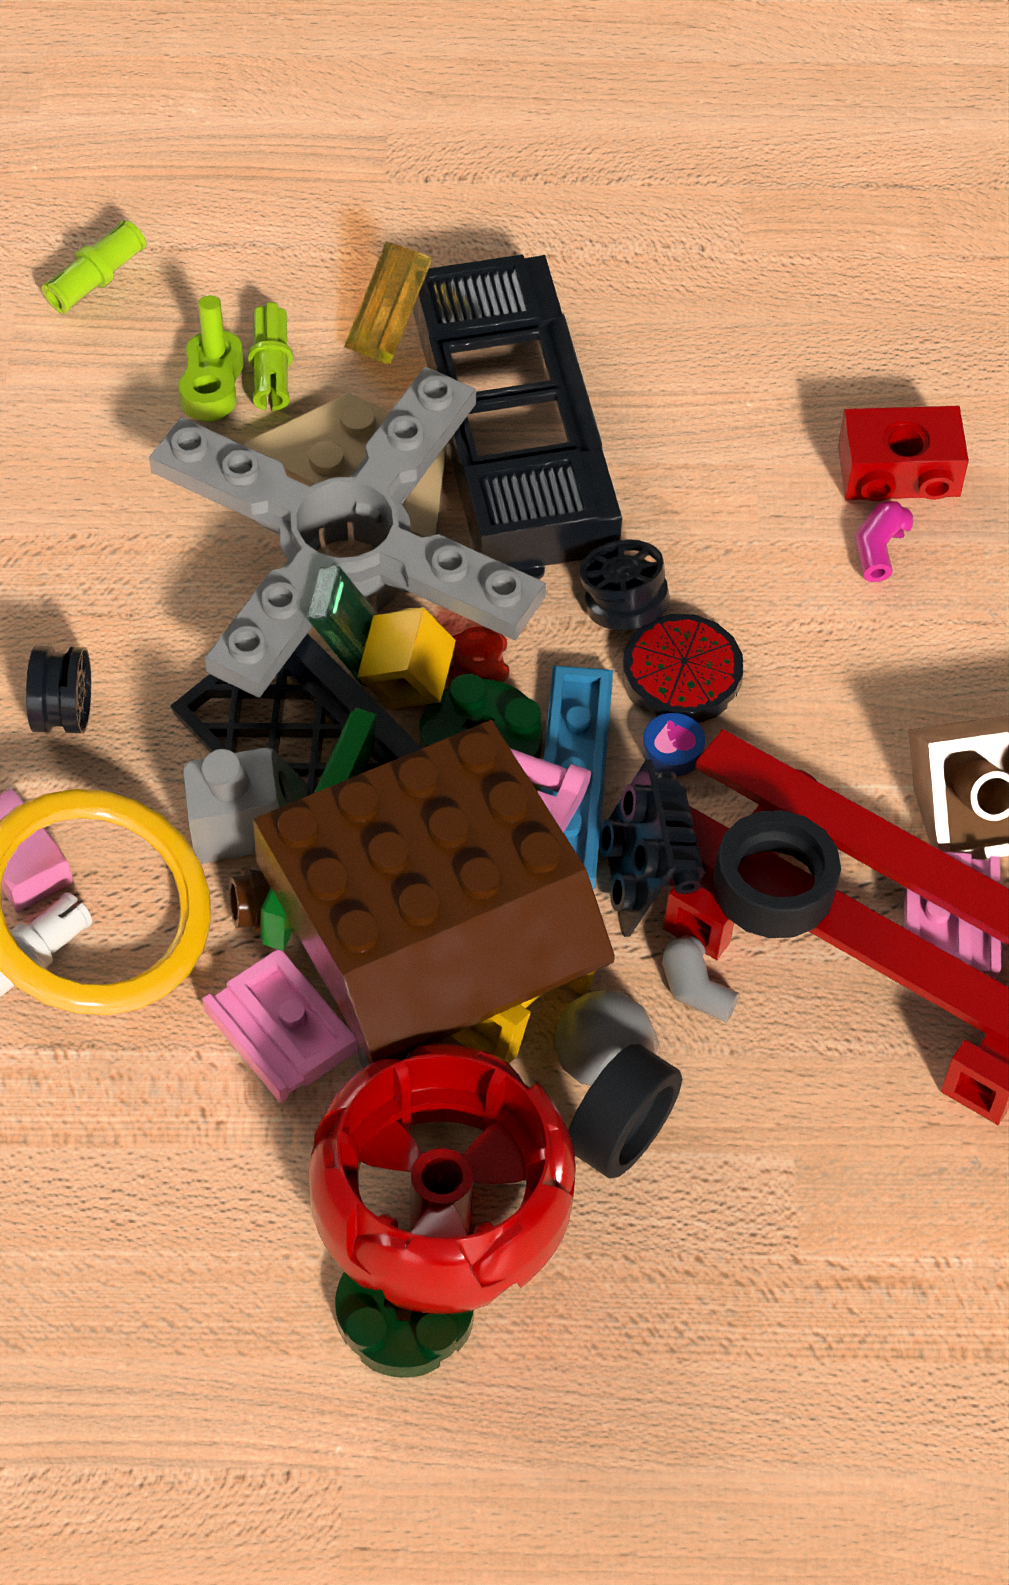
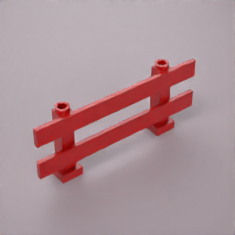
M724 729L719 732L697 759L695 769L759 804L752 814L759 811L784 810L809 818L826 830L838 850L1009 946V888L824 786L809 773L790 767ZM689 805L694 823L692 829L696 832L697 836L695 846L699 848L702 865L706 873L700 880L701 887L697 891L690 894H679L675 891V887H673L669 892L663 929L677 938L684 935L696 937L704 945L705 954L718 960L731 942L734 923L726 917L716 902L712 879L723 835L730 828ZM758 852L740 861L738 867L739 874L747 884L761 893L775 897H793L813 888L814 876L779 857V852ZM836 889L829 914L815 929L808 932L987 1034L979 1047L967 1040L963 1041L951 1059L941 1092L999 1125L1009 1110V987Z

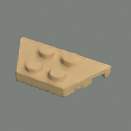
M348 393L246 441L244 446L283 463L288 477L311 487L329 478L351 477L366 457L365 445L390 412ZM447 444L402 504L410 516L411 533L422 538L437 535L442 502V483L447 458Z

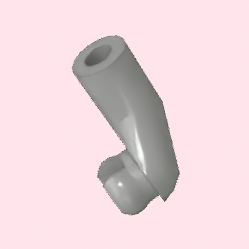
M684 935L669 942L664 950L662 964L672 996L681 1003L727 1023L737 1005L740 994L709 980L703 958L706 951L699 939L694 936Z

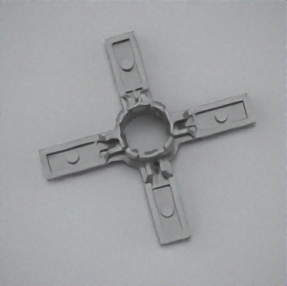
M424 367L365 445L366 457L352 476L329 478L311 487L288 477L283 463L183 417L177 421L149 456L151 473L247 516L267 529L279 534L281 549L288 560L282 568L269 572L205 657L206 673L260 698L320 615L343 620L342 602H347V616L350 623L364 622L373 618L371 597H376V610L378 613L394 599L397 590L402 592L409 591L516 641L545 599L546 583L440 534L422 538L411 533L410 516L402 505L476 405V388ZM347 522H352L354 540L376 547L374 550L357 557L337 558L317 552L321 547L319 529L323 528L322 533L325 545L336 541H348Z

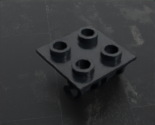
M646 759L631 784L625 786L622 798L610 817L603 821L599 833L600 851L604 857H608L612 877L610 887L611 905L615 911L619 912L624 937L631 936L664 886H674L675 891L679 894H690L701 887L700 880L705 875L699 848L695 846L697 836L696 832L692 829L694 823L685 784L683 781L678 780L673 772H661L655 775L652 759Z

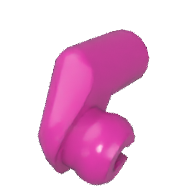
M885 501L878 504L855 534L863 577L868 582H880L891 576L893 570L887 543L892 537L896 539L903 538L905 536L904 530L911 531L913 527L911 511L906 507H902L897 501Z

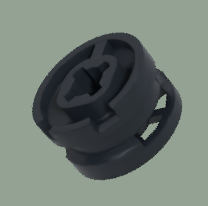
M632 539L613 541L591 551L581 563L580 577L582 585L586 589L585 602L587 612L592 621L599 626L612 630L640 628L657 620L668 608L670 595L665 579L664 560L661 552L654 545ZM624 551H639V552H638L636 555L632 556V555H625V552H624ZM650 555L656 562H650L644 558Z
M52 646L33 647L29 658L26 682L27 717L32 732L49 733L53 727H63L66 733L83 734L86 731L90 715L92 689L91 664L86 647H70L67 653L55 652Z

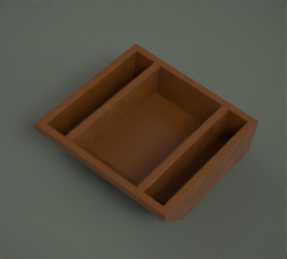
M492 720L253 818L256 862L370 1064L380 1059H399L408 1055L418 1046L433 1044L614 963L615 954L584 864Z

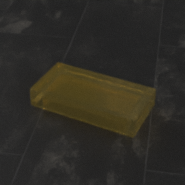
M387 241L385 242L345 342V348L390 365L432 258L420 252Z

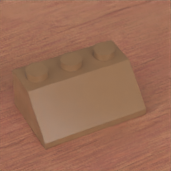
M1009 715L908 729L913 788L930 845L943 852L971 854V859L977 860L989 859L990 856H1009Z

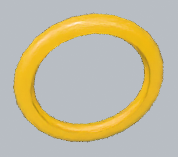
M76 788L38 796L16 806L0 820V971L18 989L46 1005L73 1013L112 1015L141 1009L167 996L190 975L205 949L211 925L210 890L202 865L189 843L161 814L135 799L105 790ZM75 818L103 820L123 826L142 837L163 857L173 873L179 892L180 918L175 937L167 951L148 970L128 980L110 984L79 983L53 974L38 965L19 947L5 920L1 901V884L7 863L18 846L35 831L58 821Z

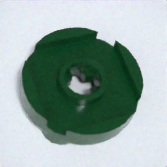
M462 674L451 682L449 688L444 689L441 702L427 704L419 724L420 746L422 748L492 720L509 748L540 759L542 751L540 707L534 700L508 684L495 680H483L475 674Z
M343 1272L339 1280L335 1296L339 1333L345 1344L347 1345L348 1343L351 1350L361 1357V1362L375 1372L399 1378L426 1375L439 1368L440 1362L450 1357L457 1348L459 1352L470 1336L474 1321V1310L451 1314L412 1311L410 1320L401 1321L397 1320L394 1308L386 1307L389 1300L384 1298L382 1290L363 1288L345 1272Z

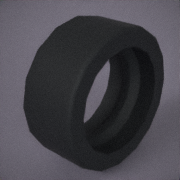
M784 810L759 811L739 819L723 835L712 879L715 900L726 917L746 932L766 938H793L815 929L829 914L841 872V863L838 848L826 830L809 818ZM758 852H779L793 856L806 865L814 876L815 881L813 888L807 892L793 897H775L761 893L747 884L739 874L738 867L743 858Z
M631 1044L620 1051L601 1071L575 1112L568 1129L575 1156L609 1179L620 1177L629 1170L648 1149L670 1115L679 1096L683 1081L680 1070L641 1044Z

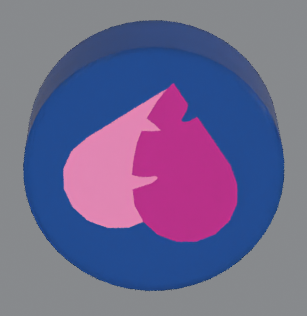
M680 713L662 714L650 721L645 728L642 747L643 757L645 760L652 759L654 770L658 773L673 772L676 776L688 774L695 770L696 761L704 752L705 734L699 723L687 715Z

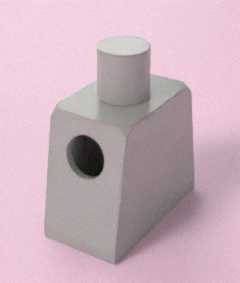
M259 748L233 753L227 749H218L209 753L205 759L190 761L183 766L188 822L193 851L201 864L256 854L253 818L309 796L306 782L271 748Z

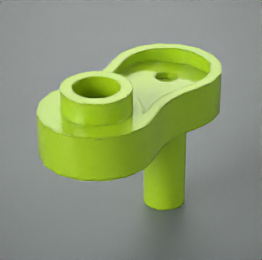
M208 295L200 298L198 301L201 333L191 338L186 346L188 366L178 383L181 409L186 415L203 422H214L231 413L237 404L235 383L244 367L241 340L237 335L223 330L220 299L216 296Z

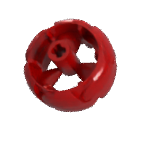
M434 1044L418 1046L404 1060L380 1059L369 1064L344 1084L328 1106L315 1131L314 1145L309 1162L310 1204L313 1219L328 1252L340 1268L361 1287L382 1290L387 1300L395 1306L407 1310L433 1314L472 1311L487 1306L515 1283L522 1288L547 1264L556 1252L565 1235L572 1211L576 1172L574 1148L567 1126L551 1097L537 1081L531 1088L524 1084L519 1074L506 1060L492 1053L462 1045ZM427 1122H454L483 1130L463 1155L447 1148H437L422 1153L408 1133L412 1125ZM361 1162L373 1167L411 1172V1232L399 1229L397 1220L392 1216L382 1214L377 1217L363 1204L359 1192V1169ZM526 1181L522 1203L513 1215L496 1226L490 1222L482 1223L476 1226L474 1234L469 1235L471 1229L473 1183L503 1185L518 1184Z

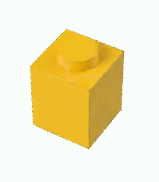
M424 607L405 608L398 612L374 615L357 678L390 709L439 703L442 699L456 640Z

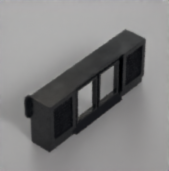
M522 254L412 271L413 314L428 368L457 380L451 353L539 340L550 380L477 391L476 405L469 414L556 401L568 441L566 443L478 456L468 417L465 418L448 441L447 446L474 550L536 579H541L545 574V566L584 560L591 551L599 546L621 540V511L602 450L601 437L565 315L564 313L562 314L546 256L524 258Z

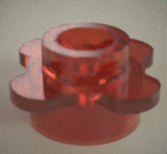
M471 627L452 636L456 640L453 651L454 665L449 670V676L452 681L462 674H475L483 680L488 679L499 682L507 680L510 669L503 660V652L507 649V639L505 636L486 627ZM480 657L484 658V660L474 661L473 658Z

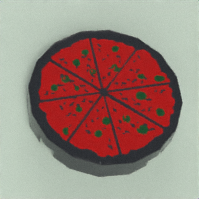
M669 614L659 617L657 620L634 632L624 650L623 684L633 703L642 710L643 706H645L648 710L655 712L656 717L666 713H680L693 718L698 723L716 718L727 709L728 703L734 699L735 695L737 696L742 686L743 654L736 640L717 622L694 614Z

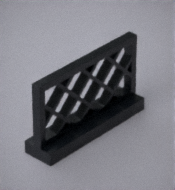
M308 633L278 672L276 684H270L260 698L209 674L170 705L174 715L210 753L218 749H227L236 753L238 737H269L268 748L274 749L277 753H279L280 737L312 738L310 763L286 762L300 777H308L309 795L314 794L319 777L322 776L327 763H320L323 738H339L351 711H354L355 708L377 714L374 751L370 757L373 763H368L364 772L422 749ZM287 676H288L296 685H289V684H287ZM211 698H231L228 723H203L193 712ZM242 699H274L271 723H240ZM285 699H311L316 704L314 723H282ZM327 715L334 724H325V716ZM217 737H226V745Z

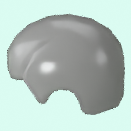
M592 991L571 1002L562 1012L553 1038L563 1070L579 1083L589 1086L593 1084L607 1064L627 1046L641 1044L654 1054H657L659 1045L655 1029L645 1008L625 993L618 991Z

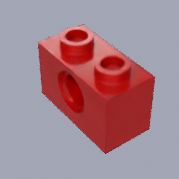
M960 406L844 409L838 451L845 500L882 501L902 498L936 500L945 497H961L969 458Z

